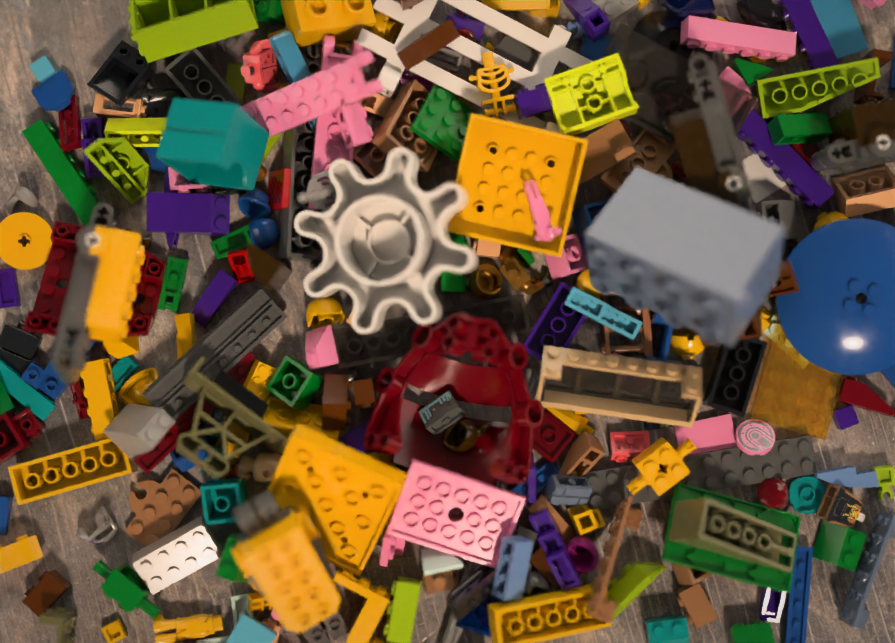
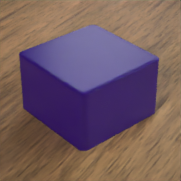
M845 405L830 412L838 430H843L859 423L852 405Z

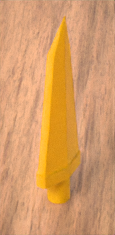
M543 406L544 409L573 430L578 436H580L582 431L591 435L594 432L593 428L586 425L589 419L578 414L574 415L569 410Z

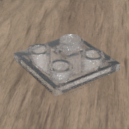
M255 29L213 42L212 44L243 65V55L249 52V49L256 41Z

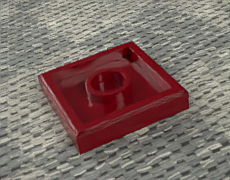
M545 410L541 425L534 427L532 449L550 464H553L576 433L549 411Z

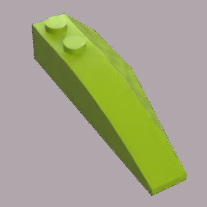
M878 57L757 80L756 87L762 118H771L781 113L787 115L803 112L880 78Z

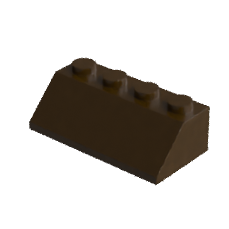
M248 242L246 246L251 273L256 276L254 280L272 291L275 288L280 291L292 271Z

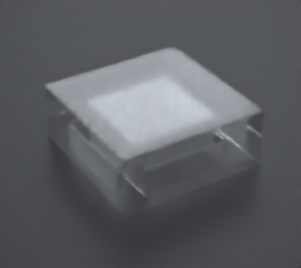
M188 273L182 292L200 298L204 293L208 280Z

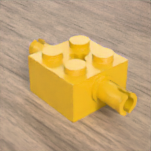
M661 437L631 460L640 473L626 487L634 496L648 485L660 496L691 473L683 463V457L697 447L688 438L677 448H672L669 442Z

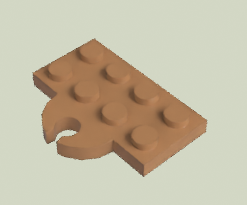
M646 126L632 141L637 153L609 168L599 180V182L615 194L635 167L673 181V173L666 162L674 154V147Z
M172 468L162 483L157 480L139 482L136 486L144 488L147 495L142 499L138 497L136 491L132 490L130 492L129 503L136 516L125 531L145 547L170 534L177 528L201 497L200 487L175 468Z

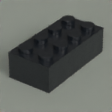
M749 338L736 341L733 347L721 343L702 405L738 417H745L768 342Z

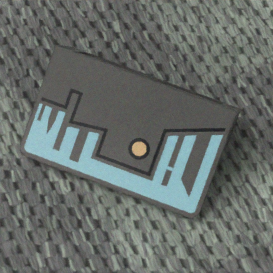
M449 390L418 411L426 429L434 436H437L467 415Z

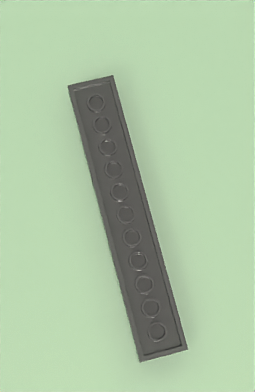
M807 434L777 439L771 451L765 455H748L739 447L686 455L683 457V463L691 473L677 483L714 491L762 483L769 478L786 479L814 474L817 472L812 435ZM633 463L590 470L584 476L589 479L592 486V493L588 497L589 500L587 502L590 510L616 507L617 504L620 505L621 501L625 500L628 496L633 497L631 504L672 498L675 485L660 496L654 492L651 486L646 485L633 496L626 487L640 473Z

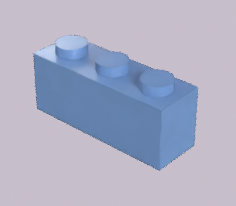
M520 535L503 536L492 589L493 595L504 601L520 600L523 598L533 541Z

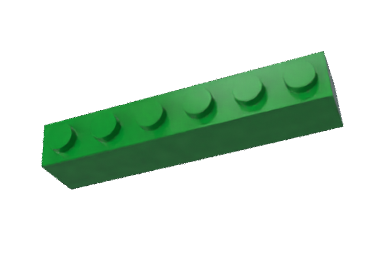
M40 119L23 130L22 133L83 225L87 227L90 224L94 207L104 202L102 200L99 202L96 197L97 191L92 185L87 184L85 181L87 177L81 169L78 170L75 166L77 161L72 154H67V152L61 150L60 137L57 139L54 132L56 130L53 125Z

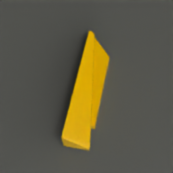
M192 313L174 315L178 332L176 334L177 360L197 343L195 315Z

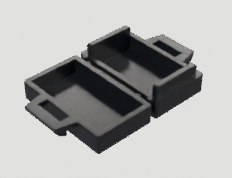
M22 320L17 326L6 323L0 335V359L21 376L30 363L33 362L32 359H35L43 338L35 335V332L21 329V325L24 326L25 323Z

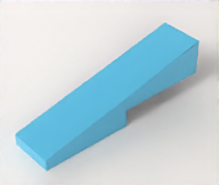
M572 287L564 305L631 340L635 339L643 323L575 287Z

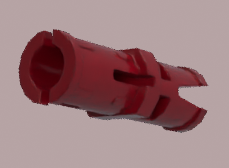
M82 380L69 384L74 399L72 402L76 405L79 421L91 418L87 413V398L83 393Z

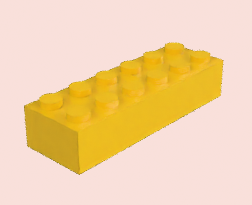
M110 438L8 467L18 505L138 471L137 465L133 461L134 457L130 459Z
M593 583L575 586L565 591L560 589L523 597L520 600H509L487 605L492 643H536L612 625L587 615L589 609L586 608L589 597H592L594 593L592 589ZM606 588L604 598L608 600V591Z

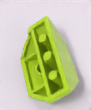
M125 137L97 139L83 150L86 156L131 205L147 194L149 165Z
M661 562L627 563L621 569L622 573L617 578L613 577L608 582V600L617 603L612 621L666 569Z

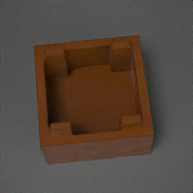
M325 374L322 430L345 431L346 425H350V418H346L347 409H351V398L347 397L348 388H352V381H348L349 375Z

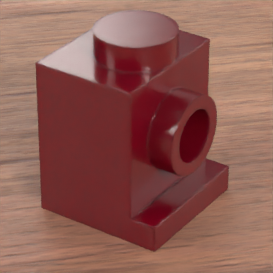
M30 408L25 409L12 418L24 438L34 439L42 434L41 430L46 428L43 421ZM27 421L30 422V427H29V428H28V426L26 425V422H27Z

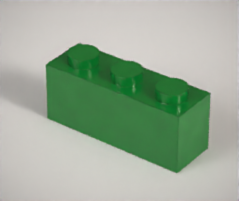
M816 111L806 114L798 112L789 115L781 113L775 115L773 120L767 124L773 145L822 142L833 133L825 112L816 113Z

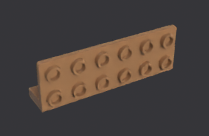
M619 119L583 138L588 140L578 186L637 153ZM552 160L547 162L548 167H554Z
M632 496L622 500L620 505L617 504L614 510L615 522H612L609 527L608 534L611 535L609 541H606L603 547V552H605L604 559H601L598 564L599 576L594 579L592 584L594 593L592 597H589L586 608L589 609L588 616L609 624L612 622L617 603L605 599L604 595L624 526L635 531L638 530L643 514L642 510L631 507Z

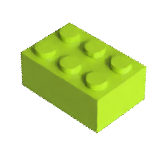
M399 575L398 579L393 581L391 595H394V600L390 599L387 615H391V618L386 620L384 635H387L386 641L411 643L421 579Z

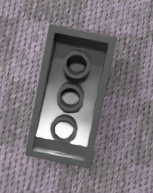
M197 48L184 51L163 69L190 100L239 103L238 106L240 107L245 105Z

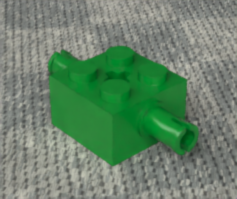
M99 560L92 568L93 571L105 579V582L100 587L103 590V594L107 598L118 602L119 608L123 611L131 613L140 608L152 619L161 611V608L148 599L151 591L140 575L126 563L112 570L102 560Z

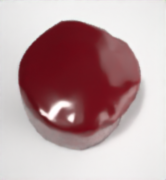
M769 478L759 483L757 496L763 506L777 510L787 506L789 494L787 485L783 480Z

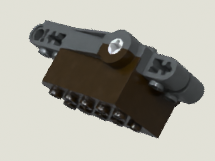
M697 54L690 60L689 67L691 72H687L690 84L694 83L696 91L692 93L695 103H700V106L670 115V120L667 121L669 132H674L675 139L672 140L674 150L680 153L681 158H678L680 170L685 171L686 177H683L684 184L695 191L752 213L749 197L752 195L749 187V178L744 169L714 60L710 61L706 55ZM700 58L705 61L704 69L696 70L694 68V61ZM703 78L711 82L708 85V89H713V92L708 91L703 95L701 94L702 91H705L704 87L699 86Z
M885 99L876 103L873 101L858 106L850 105L844 107L845 110L835 112L836 115L828 119L833 132L828 136L829 144L825 145L824 149L814 153L810 159L811 166L817 171L838 169L843 173H851L863 167L895 162V99Z

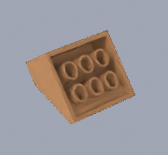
M414 79L400 88L371 142L387 155L397 147H403L414 152L419 159L418 170L426 173L438 149L409 129L429 93L425 87Z

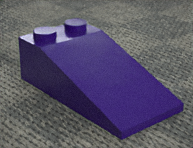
M147 192L146 232L225 236L229 234L230 195Z

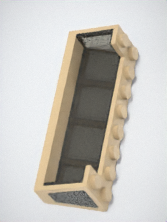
M544 345L536 400L544 407L693 428L702 400V367Z

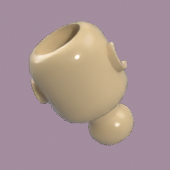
M263 451L256 458H252L250 455H243L240 460L239 470L243 473L253 472L254 479L257 482L270 485L283 454Z

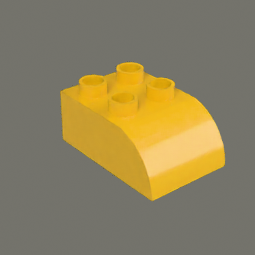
M280 0L286 28L291 32L298 47L322 44L324 35L335 36V42L357 40L362 28L369 31L376 24L371 0Z

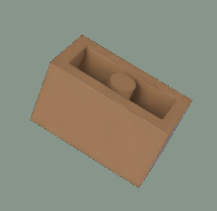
M700 582L695 585H684L675 590L678 595L675 599L680 608L684 607L686 611L684 616L687 618L689 625L693 624L698 629L718 618Z

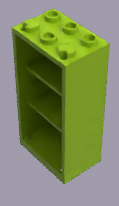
M129 0L127 7L131 16L128 18L132 28L130 30L133 42H137L140 55L145 56L148 63L259 28L254 0Z

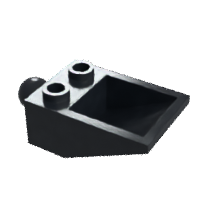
M121 40L87 85L118 106H121L147 84L157 71L154 61L148 63L145 56L140 55L139 50Z

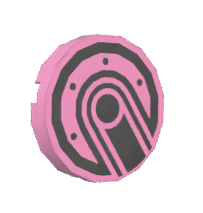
M745 420L736 429V444L748 455H765L774 446L775 433L773 428L762 420Z

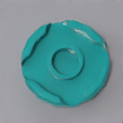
M804 475L796 477L787 488L789 494L788 503L794 510L802 514L816 513L825 495V486L819 479L813 476Z

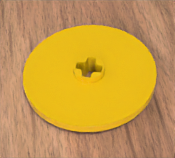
M18 212L9 215L0 223V257L8 265L17 269L29 270L43 265L48 260L52 248V241L50 239L52 234L51 226L45 219L34 213ZM24 236H26V239L30 240V242L27 243L26 246H24L23 242H20V239H22Z

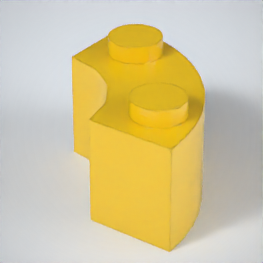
M28 534L17 537V542L2 547V544H0V573L44 557L36 535L28 537Z

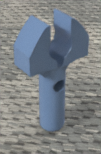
M569 21L566 26L568 32L577 28V34L573 41L581 39L585 34L584 30H582L577 21L575 23Z

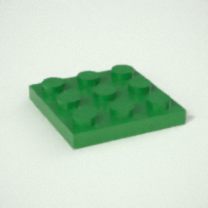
M434 84L409 129L457 162L462 156L471 113L479 114L447 90Z

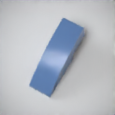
M854 466L832 468L812 474L817 479L840 486L853 488L879 486L876 471L864 470L856 472Z

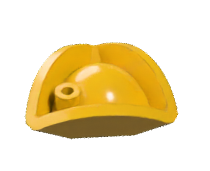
M151 367L133 375L121 387L119 398L126 405L130 403L154 407L143 396L142 392L158 378L157 370Z

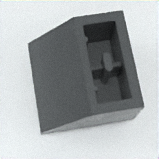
M770 200L761 201L755 205L757 216L785 226L783 240L798 239L794 201Z

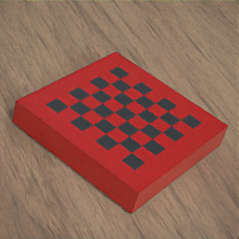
M283 168L269 173L268 198L271 211L289 207L291 169Z

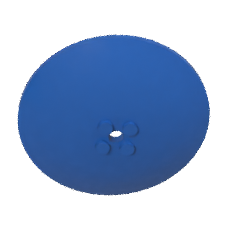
M853 218L835 221L814 230L795 246L785 260L791 261L800 290L799 292L776 296L777 315L785 336L804 358L816 366L831 372L846 375H863L878 372L895 365V227L877 220ZM862 292L865 295V300L863 303L858 304L855 297L858 293Z

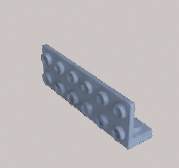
M880 511L874 518V528L867 537V547L861 553V563L853 575L854 582L847 591L845 605L840 609L841 617L839 620L853 628L858 627L863 630L865 628L871 611L864 609L890 535L895 537V515Z

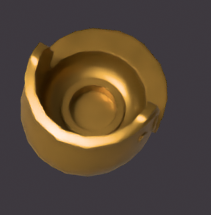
M481 264L472 271L473 273L469 278V289L475 297L488 299L501 290L502 276L495 266Z

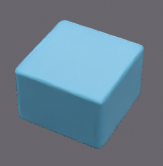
M46 56L39 58L29 65L33 74L41 83L57 73L50 59Z

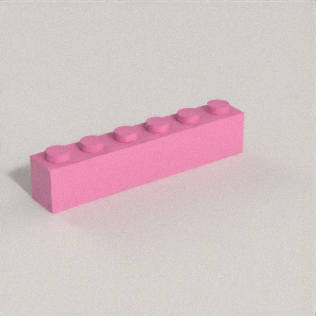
M689 15L681 22L680 44L687 45L688 48L700 47L705 48L706 51L719 50L725 54L738 53L743 57L757 56L763 60L770 58L776 59L777 62H786L795 56L796 33Z

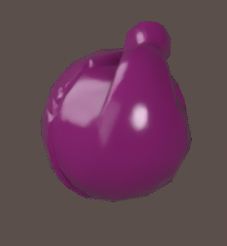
M586 536L572 538L566 547L578 575L593 571L599 562L596 544Z

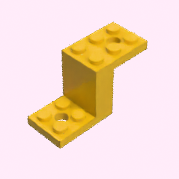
M339 568L333 581L367 598L346 642L384 643L383 639L371 636L390 601L391 594L388 593L389 590L384 586L379 585L377 587L371 584L372 581L367 577L361 576L360 578L345 569Z

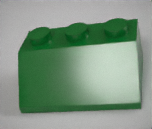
M448 233L453 243L468 247V240L464 239L463 235ZM453 271L441 273L442 294H465V289H469L468 278H465V273Z

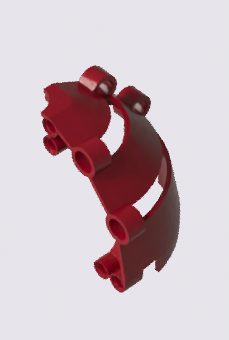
M455 313L437 326L420 324L413 334V347L394 369L390 367L384 368L376 378L375 388L380 394L365 431L364 447L378 454H392L391 462L406 468H410L414 459L496 486L497 478L506 483H525L531 468L534 427L541 425L544 418L543 406L538 400H531L523 369L528 362V353L525 346L519 342L510 343L495 321L475 318L464 313ZM468 350L471 351V356L475 361L487 362L497 367L469 364L447 358L438 353L460 357ZM408 384L439 396L449 390L452 392L455 400L487 406L512 407V416L510 422L461 418L458 421L467 419L475 426L491 422L492 427L488 429V433L485 436L478 437L477 442L471 449L457 452L445 446L444 434L446 429L437 436H434L426 429L418 413L425 406L406 400L403 397Z

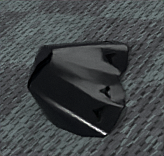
M772 0L737 1L736 8L746 25L788 31L781 9L772 3ZM772 11L775 12V15H777V17H772Z
M154 88L142 91L143 103L147 106L146 110L153 118L168 117L173 98L188 99L180 89ZM147 94L152 96L151 101L148 100L149 97L147 96Z

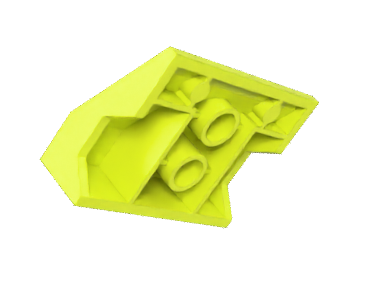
M619 53L544 79L560 134L574 136L611 123L616 119L636 114L639 108L630 92L627 75Z

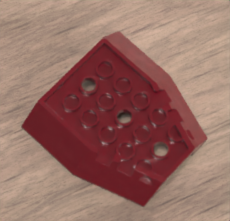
M55 221L50 237L52 248L33 311L28 310L23 330L57 336L78 254L77 236L86 227ZM144 251L145 261L144 265H141L140 282L136 285V297L142 296L145 298V301L140 305L135 304L134 301L132 302L131 308H133L131 320L128 319L127 337L148 335L154 325L167 263L147 251ZM64 280L68 282L67 286L63 289L57 287L59 281Z

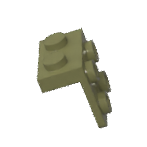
M55 605L40 615L39 623L58 625L56 643L75 642V636L72 635L73 628L77 624L76 610L66 609V606Z

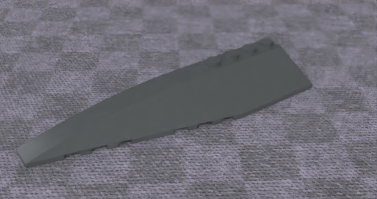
M318 45L298 47L311 75L321 72V67L317 63V58L320 57ZM308 122L285 131L283 168L291 169L289 207L281 209L278 259L322 262L323 249L318 240L300 235L294 227L296 216L304 210L318 213L326 212L308 209L309 201L301 202L299 200L300 194L307 193V185L311 179L315 135Z

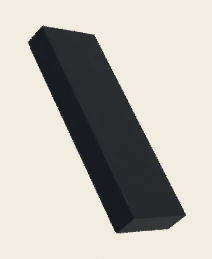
M223 370L213 381L215 385L259 418L262 417L270 406Z

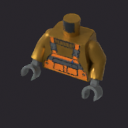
M507 246L500 253L499 261L501 264L499 270L516 291L532 295L543 287L548 288L554 282L548 279L549 272L538 280L516 253V250L519 248Z

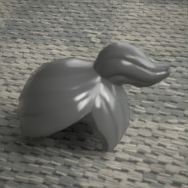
M529 562L523 597L549 592L547 579L541 573L532 570V564Z

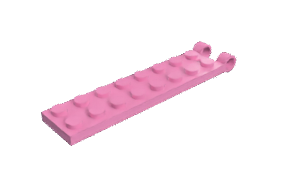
M324 35L321 71L339 64L340 60L344 62L355 57V55L363 52L364 47L356 43L357 40L353 39L351 55L334 53L335 36ZM334 111L316 118L311 178L320 172H329V167L335 160L344 159L353 162L354 147L346 150ZM321 177L317 182L319 183L321 180L329 179L330 177ZM324 182L321 185H329V182ZM333 196L326 197V200L332 199ZM334 200L333 202H330V203H325L324 205H325V206L333 205V204H335V201H336V200ZM310 201L308 202V209L319 210Z
M364 51L353 58L241 106V108L270 133L269 138L333 112L341 106L352 104L383 91L380 80L371 81L366 84L361 67L372 63L374 60L371 51Z

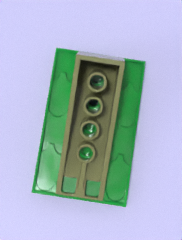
M681 483L675 484L661 560L770 590L790 593L801 516Z

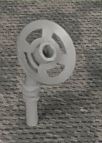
M325 171L314 175L307 185V193L300 194L299 200L301 202L310 201L315 208L329 211L333 205L325 206L324 204L337 199L336 189L330 178L321 180L319 183L317 182L321 177H329V172ZM329 182V185L322 186L321 184ZM333 196L332 199L326 200V197Z

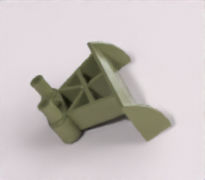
M202 356L183 382L184 385L199 396L190 433H183L176 441V452H179V455L185 456L196 464L208 476H212V479L220 478L228 471V460L261 442L276 454L281 452L287 446L295 428L287 437H284L199 373L197 370L206 359ZM203 400H206L228 417L223 426L201 410ZM201 420L210 429L196 431L198 421ZM231 421H234L254 436L256 440L246 444L228 431L226 427ZM219 434L220 454L199 438ZM227 441L238 449L228 454ZM199 451L205 452L207 459H199L197 453Z

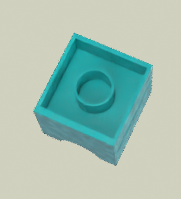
M173 98L165 124L166 128L163 131L156 157L191 183L253 191L270 133L237 104Z

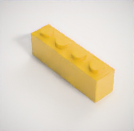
M107 358L86 362L85 370L80 372L85 386L83 393L88 401L87 413L92 421L91 433L95 436V440L109 438L103 430L120 413L110 359Z

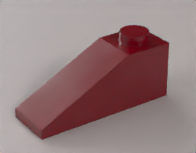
M847 376V378L839 379L834 401L889 417H895V410L865 383L858 382L859 378Z

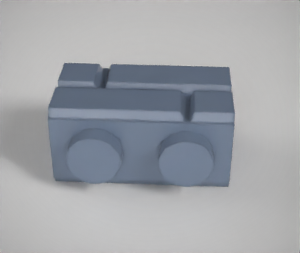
M551 475L545 488L548 502L553 505L586 506L589 500L588 497L592 493V486L587 477Z

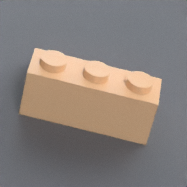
M887 165L831 178L837 207L847 217L895 207V176Z

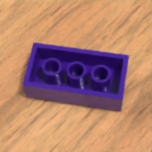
M563 282L559 283L523 343L527 353L541 362L544 345L568 348L586 318L585 315L564 305L572 287Z

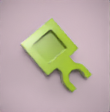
M890 464L872 467V470L877 473L878 487H880L878 498L883 500V494L888 492V497L893 499V492L890 490V486L895 485L894 466Z

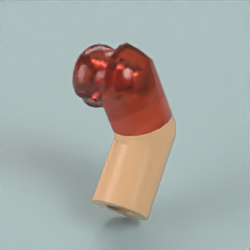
M239 464L229 465L228 471L222 477L230 479V477L239 476L240 478L244 477L245 482H247L252 475L249 472H241Z

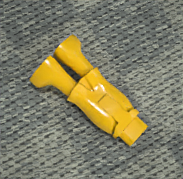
M158 613L153 619L154 633H157L155 635V643L183 642L188 639L203 638L215 634V631L224 630L222 614L213 616V613L210 615L196 614L188 617H177V619H165L162 614ZM176 628L175 633H159Z

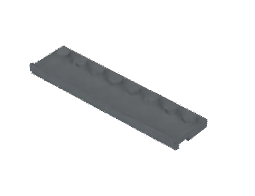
M258 286L142 392L143 396L154 407L163 408L175 421L198 400L199 395L184 385L183 382L202 356L206 359L197 371L213 382L222 370L227 373L287 318L286 314Z

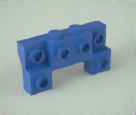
M99 340L91 341L90 350L85 352L87 362L90 359V353ZM51 361L46 369L36 362H31L21 376V379L36 389H40L54 400H59L69 385L60 380L58 373L54 371Z

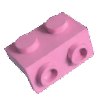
M168 167L170 191L178 190V193H190V190L195 189V193L207 192L208 188H213L210 185L191 183L171 167Z

